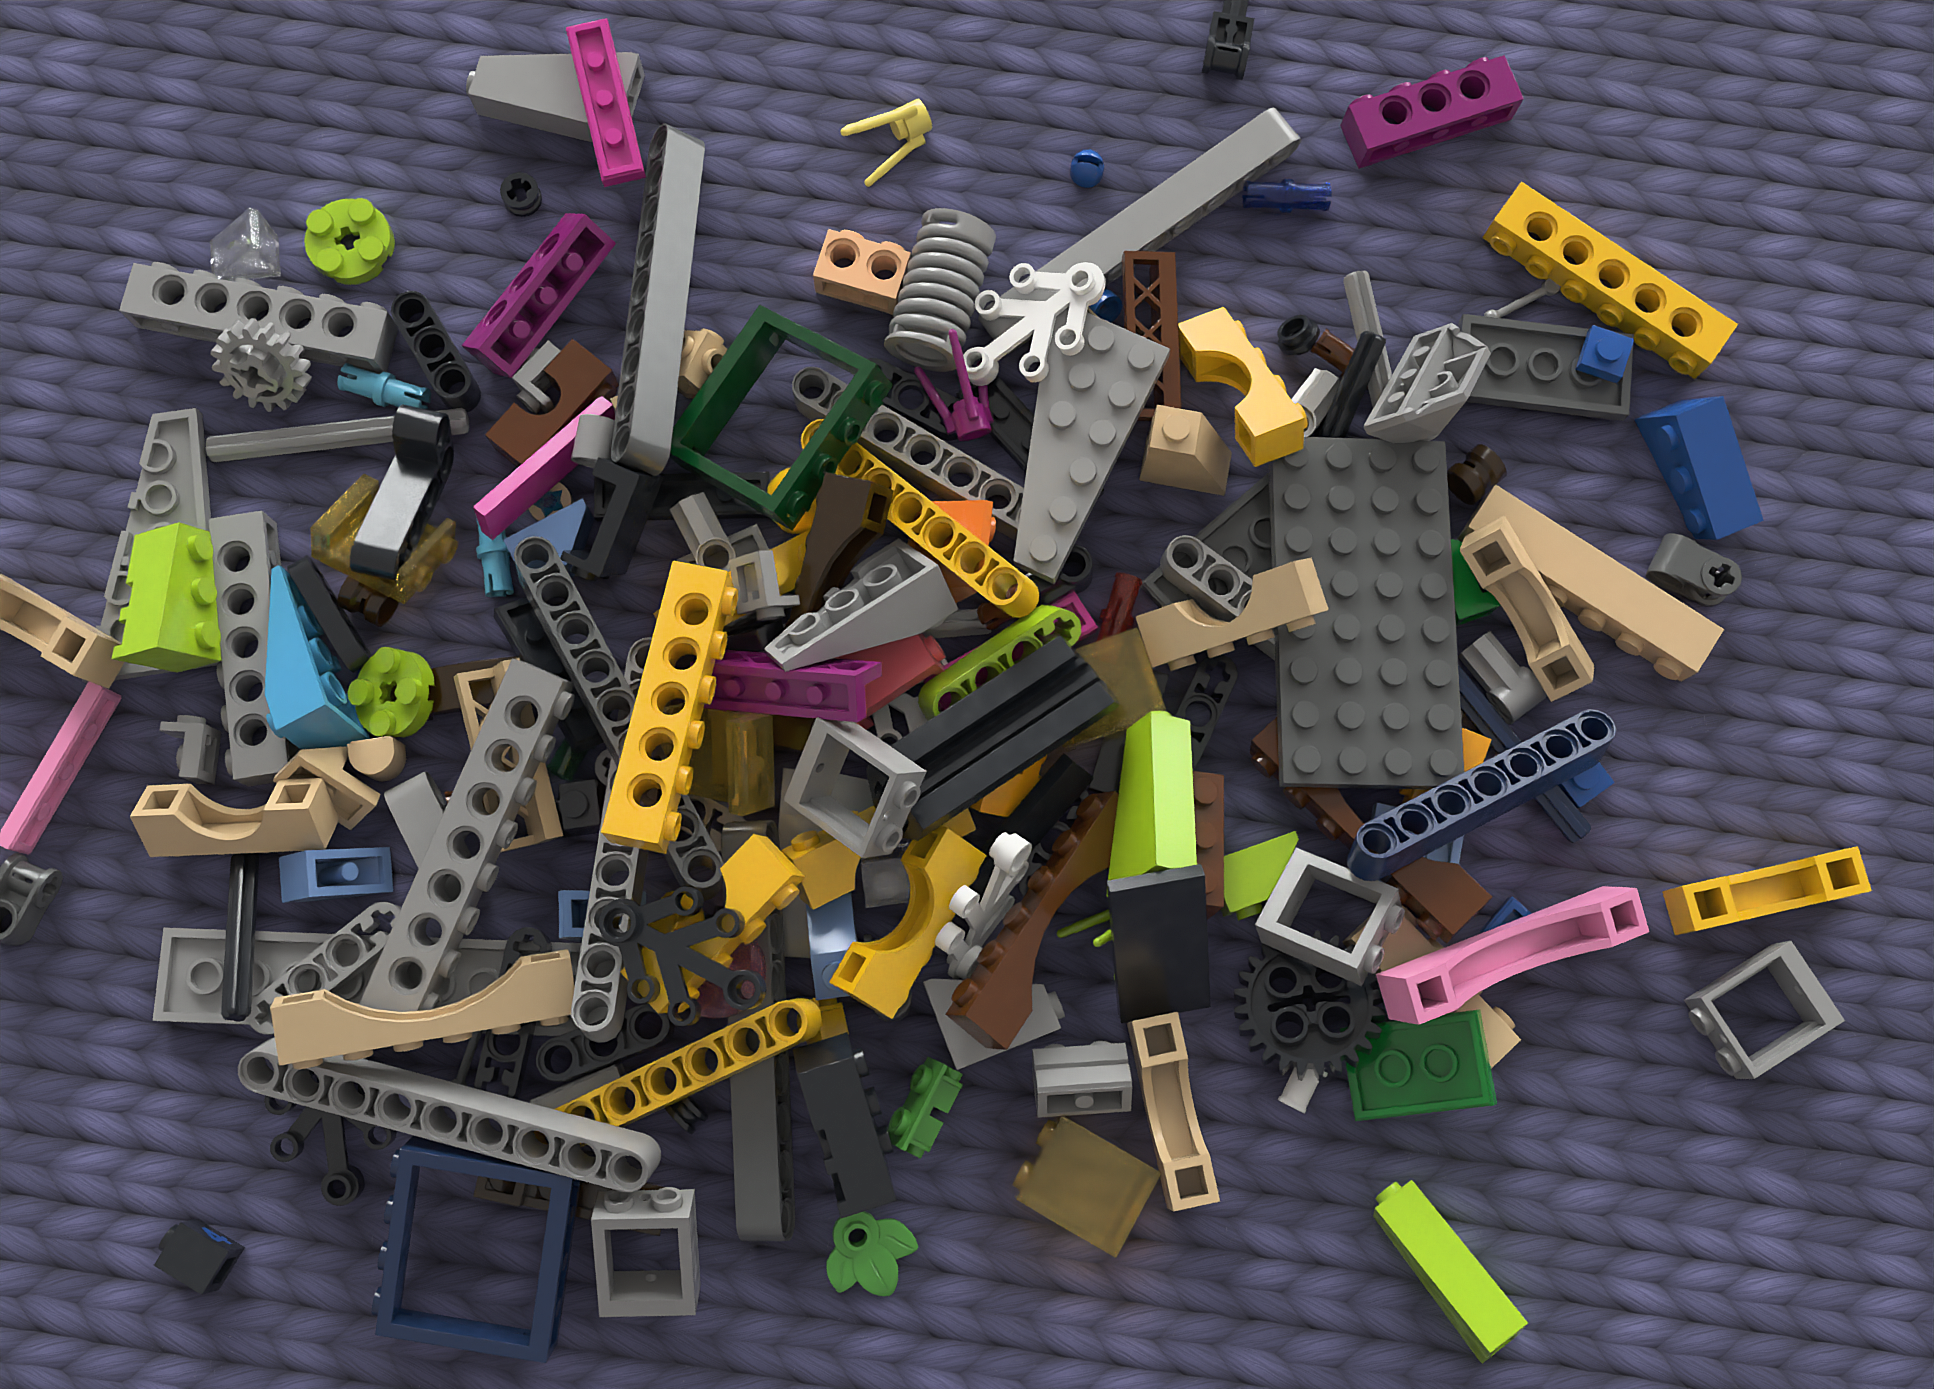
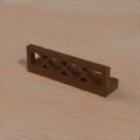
M1124 251L1122 254L1124 329L1135 334L1137 332L1142 337L1170 348V356L1154 386V409H1143L1137 420L1152 421L1157 405L1181 409L1175 252ZM1133 264L1151 265L1149 268L1150 287L1148 289L1134 277ZM1134 291H1136L1140 295L1136 300L1134 296ZM1144 300L1151 306V328L1149 330L1135 318V309Z

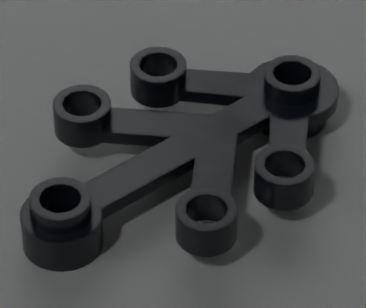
M687 886L679 887L671 896L643 906L630 899L611 901L600 914L599 930L607 943L620 949L629 981L627 984V994L633 1002L638 1004L651 1003L660 994L659 981L656 977L646 972L640 944L656 954L670 1003L668 1006V1017L677 1026L693 1025L701 1016V1006L695 998L689 996L681 966L722 988L725 1001L734 1009H753L763 1002L766 996V983L759 973L753 970L733 971L690 948V946L719 936L722 938L739 936L744 930L745 920L738 910L723 908L718 910L712 918L664 934L649 926V924L676 913L682 916L698 914L704 904L703 895L698 889ZM689 892L694 902L690 909L684 910L681 906V898L685 893ZM624 914H627L631 920L630 928L626 932L619 928V920ZM727 914L732 915L735 920L734 928L730 932H726L722 928V919ZM642 980L647 981L650 987L649 994L645 998H642L637 991L638 984ZM747 980L751 981L755 987L754 995L750 999L745 998L741 992V987ZM683 1002H686L691 1008V1014L687 1020H682L678 1014V1008Z
M309 1070V1073L312 1077L315 1073ZM358 1084V1092L365 1096L363 1088ZM265 1095L264 1099L266 1109L274 1115L285 1114L297 1105L296 1103L288 1102L286 1107H281L273 1097ZM306 1106L289 1130L279 1134L272 1140L270 1152L279 1162H289L298 1157L304 1149V1141L322 1119L328 1173L324 1176L321 1183L322 1195L332 1205H347L361 1195L365 1182L361 1171L349 1165L344 1116ZM344 1117L364 1133V1141L371 1149L381 1150L390 1145L396 1138V1130L382 1127L387 1133V1138L385 1142H380L376 1140L373 1134L374 1128L377 1125ZM283 1139H288L292 1142V1154H287L282 1150L281 1142ZM334 1180H341L345 1184L346 1192L344 1195H339L334 1191Z

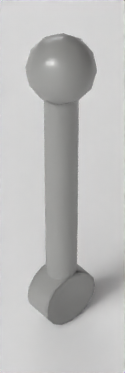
M1548 278L1541 288L1499 310H1487L1484 316L1501 318L1544 295H1555L1559 292L1561 286Z

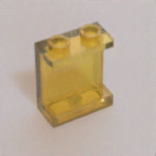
M363 474L310 527L311 556L405 605L416 591H424L430 583L434 571L442 563H449L455 555L458 547V541L455 540L456 522L446 518L438 528L427 524L414 554L399 569L397 581L353 572L350 568L351 548L379 490V481Z
M1138 628L1075 649L1112 690L1121 706L1064 743L1062 747L1067 752L1075 750L1077 745L1127 729L1150 711L1167 712Z
M685 702L664 707L663 713L666 715L677 714L683 709ZM703 708L700 721L705 723L704 737L700 748L692 750L689 766L693 767V780L688 794L728 802L729 813L740 816L775 806L773 715ZM670 743L661 744L666 756L669 757L673 752L674 745Z
M1063 1115L1058 1117L1056 1123L1048 1119L1035 1141V1144L1042 1148L1034 1163L1031 1164L1025 1160L1012 1183V1186L1019 1189L1015 1199L1116 1258L1157 1183L1161 1172Z

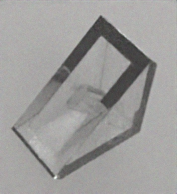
M249 208L210 241L212 274L218 276L221 280L235 281L236 278L256 279L281 276L278 235L256 209Z

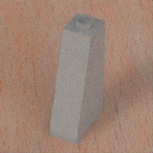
M617 52L616 55L632 117L645 74L639 54ZM572 54L480 56L476 70L469 73L466 83V93L470 97L478 115L593 142Z

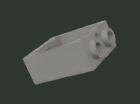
M817 717L783 800L861 858L892 854L902 839V828L911 808L919 799L920 786L927 771L856 722L827 720ZM849 749L889 776L870 825L830 796Z
M1296 848L1257 919L1255 927L1261 943L1362 986L1368 973L1375 974L1380 967L1385 951L1382 946L1389 933L1395 934L1403 921L1405 909L1401 906L1398 888L1378 880L1364 881L1357 878L1346 867ZM1315 879L1377 904L1351 954L1290 928Z
M1792 941L1771 944L1684 999L1691 1010L1688 1014L1692 1024L1701 1034L1708 1036L1717 1050L1715 1057L1719 1065L1726 1073L1731 1076L1734 1075L1736 1079L1757 1078L1845 1021ZM1767 967L1803 1022L1748 1057L1712 1001Z
M665 1187L659 1190H636L633 1192H622L614 1189L598 1191L591 1217L599 1317L696 1315L701 1281L695 1189L679 1190L673 1187ZM678 1228L680 1270H613L610 1230Z

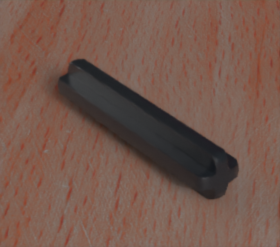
M1371 331L1361 333L1317 437L1345 438L1386 344V339L1381 335Z

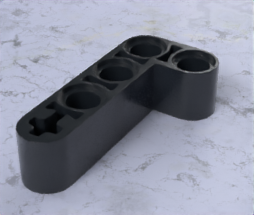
M404 404L399 406L393 421L392 438L396 455L355 537L350 553V568L353 572L398 582L405 574L449 478L454 461V446L449 416L446 413Z

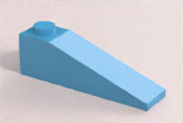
M278 565L271 569L265 697L270 713L266 715V719L271 730L277 737H285L300 749L344 747L352 741L370 739L368 731L362 726L357 717L355 705L350 703L348 693L345 694L342 685L335 676V673L341 671L342 668L337 657L332 656L329 648L319 638V636L324 634V630L291 575L282 566Z

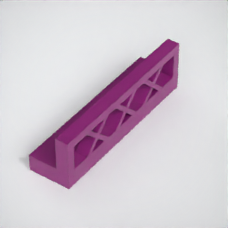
M725 650L722 660H715L712 676L716 677L713 700L710 705L704 704L703 708L859 722L866 718L865 685L882 676V663L832 658L785 672L767 653ZM696 660L690 662L691 667L694 665Z

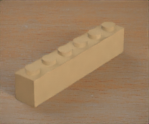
M1495 485L1486 494L1458 536V540L1463 542L1465 536L1505 515L1559 607H1565L1576 614L1579 622L1585 627L1594 631H1602L1615 639L1616 645L1624 652L1635 656L1640 655L1653 663L1654 669L1668 679H1678L1682 682L1698 673L1724 631L1722 627L1501 487Z

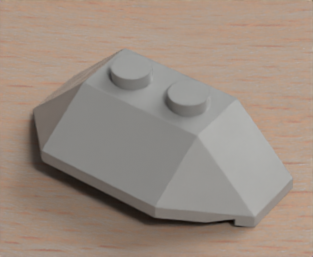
M1453 323L1415 335L1363 427L1366 433L1391 443L1431 441L1436 438L1468 400L1491 354L1488 347L1470 334L1461 332L1459 327Z

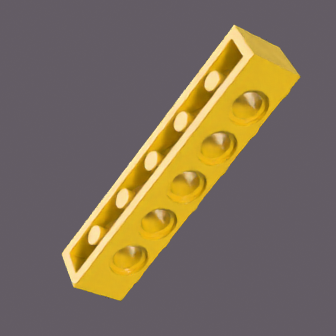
M1522 181L1482 237L1490 243L1496 252L1512 257L1524 265L1526 270L1538 279L1547 280L1550 278L1561 286L1560 290L1568 300L1581 303L1596 313L1597 317L1606 325L1617 327L1624 333L1634 334V342L1639 347L1655 352L1667 360L1675 371L1689 375L1694 379L1713 362L1738 326L1736 322ZM1528 232L1537 234L1542 241L1532 239ZM1563 255L1572 257L1577 265L1567 262ZM1599 279L1608 281L1613 289L1605 287ZM1635 302L1643 304L1647 308L1648 313L1641 311ZM1672 326L1679 328L1683 332L1684 337L1677 335Z
M672 561L601 833L610 843L666 854L669 841L675 842L678 838L682 821L681 813L677 812L681 794L687 795L691 788L693 767L689 766L692 750H698L703 741L705 723L700 721L704 704L710 705L713 700L716 688V677L712 676L715 660H722L725 654L727 632H723L727 615H734L738 602V589L734 588L730 575L726 570ZM696 611L708 613L707 618L701 624H686L688 617ZM687 654L697 656L696 662L692 667L685 670L675 668V664L680 657ZM676 698L685 700V705L679 713L674 715L663 713L665 705L670 700ZM663 743L674 745L673 752L667 759L662 761L652 760V752L658 745ZM652 788L662 790L661 798L655 805L651 807L640 806V798L645 791Z

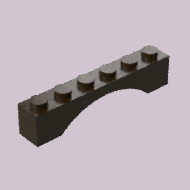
M825 472L822 486L819 488L816 497L817 508L812 528L805 542L806 553L801 573L795 583V595H799L800 605L792 607L790 618L786 622L784 630L801 615L816 613L826 603L823 595L832 587L842 588L853 566L864 552L883 535L894 490L873 481ZM763 714V729L760 740L803 751L816 718Z

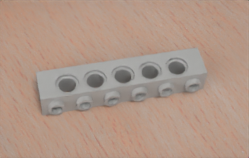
M153 262L151 266L133 263L119 309L136 328L215 343L221 333L226 328L229 329L235 321L239 320L246 325L251 318L255 319L260 312L269 310L263 319L257 321L260 328L264 329L271 322L274 323L276 334L281 336L284 332L288 331L291 334L288 340L290 345H302L304 348L299 354L300 359L340 367L349 363L355 367L377 374L383 371L387 372L399 329L387 310L375 303L362 302L361 306L347 304L342 299L329 294H320L319 298L305 296L300 291L287 286H278L277 290L263 288L260 284L245 278H236L235 282L221 280L218 276L203 270H194L193 274L179 272L176 268L161 262ZM184 294L180 302L172 305L176 297ZM226 302L222 310L213 313L219 304ZM311 318L307 326L296 329L300 321ZM353 326L352 331L348 335L338 337L339 332L343 328Z
M263 511L210 518L209 530L213 545L218 626L221 633L222 662L217 664V677L220 686L225 689L226 705H223L221 708V720L226 732H229L230 749H227L225 752L226 768L228 773L233 776V780L249 787L275 783L273 781L275 775L300 751V748L285 737H277L266 719V715L270 713L265 697L271 569L278 565L281 566L277 523ZM245 556H250L248 566L244 570L236 572L238 561ZM249 598H254L252 609L246 614L240 615L242 603ZM258 640L257 651L252 656L244 658L245 647L250 642ZM257 683H262L263 690L261 695L256 700L249 702L248 693L251 687ZM266 726V738L263 742L254 746L252 743L254 732L259 727Z

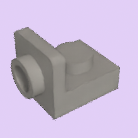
M773 550L756 551L729 560L732 583L734 588L738 589L737 614H756L757 621H767L785 617L784 609L800 605L799 595L780 596Z
M179 715L177 722L162 721L159 731L174 738L184 739L183 744L178 748L176 756L177 767L180 770L179 777L196 784L215 785L222 732L206 725V719L197 716Z

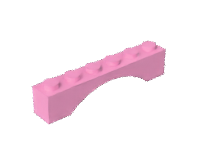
M1602 886L1378 973L1376 977L1388 1018L1390 1020L1420 1025L1459 1009L1478 992L1515 974L1563 958L1614 947L1648 933L1649 928L1637 888Z

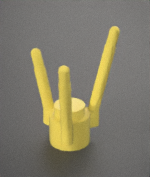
M915 99L893 111L860 120L841 129V135L848 136L889 123L893 134L899 141L904 138L908 141L865 180L864 183L867 187H870L879 178L883 177L912 150L926 144L923 134L932 130V122L921 100Z

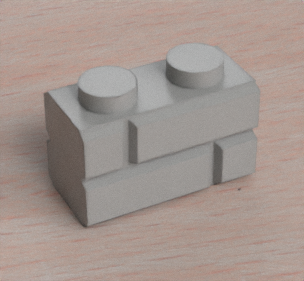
M1096 1041L1085 1046L1065 1047L1061 1044H1051L1044 1048L1032 1049V1075L1037 1118L1131 1111L1132 1079L1125 1043L1111 1044L1107 1041Z

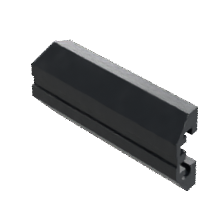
M1060 635L891 745L892 748L927 771L920 786L919 799L911 808L902 828V838L919 841L1121 706L1112 690L1066 639ZM869 763L866 774L873 805L877 808L889 776Z

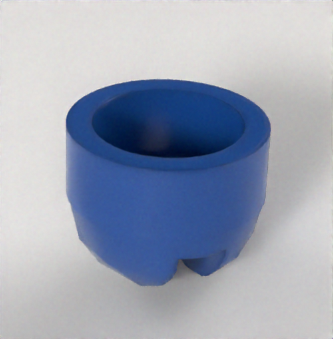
M1091 149L1082 150L1077 153L1072 159L1070 176L1074 183L1078 186L1089 188L1101 181L1104 173V162L1099 153Z
M1105 288L1100 300L1088 307L1099 318L1112 323L1122 310V301L1113 291Z

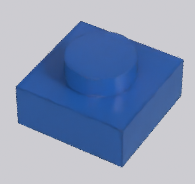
M1592 325L1587 331L1575 369L1617 383L1623 377L1634 339Z
M1599 762L1594 767L1558 786L1578 809L1615 782Z

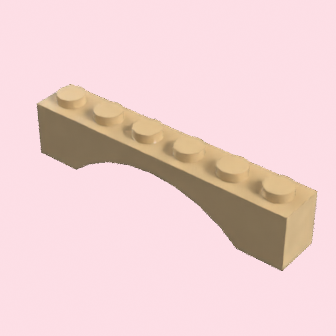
M569 950L522 956L504 975L482 991L457 1003L431 1010L396 1012L372 1009L347 1001L326 989L275 997L270 1010L279 1066L292 1063L293 1069H306L322 1064L323 1058L343 1055L344 1060H358L373 1055V1049L393 1046L394 1051L402 1052L420 1048L423 1046V1041L442 1037L444 1043H455L472 1038V1032L491 1029L492 1034H507L521 1029V1023L539 1020L542 1026L565 1023L569 1020L568 1015H571L575 988Z

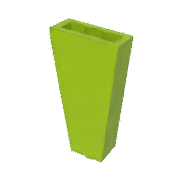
M1150 711L1127 729L1108 880L1197 865L1191 729L1189 720L1173 717L1166 711Z
M1413 1180L1403 1187L1398 1182H1395L1375 1198L1379 1205L1375 1207L1373 1217L1482 1364L1522 1332L1528 1322Z

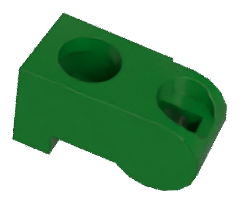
M1451 539L1455 620L1457 627L1490 615L1500 606V603L1489 591L1482 593L1472 570L1460 552L1462 542Z

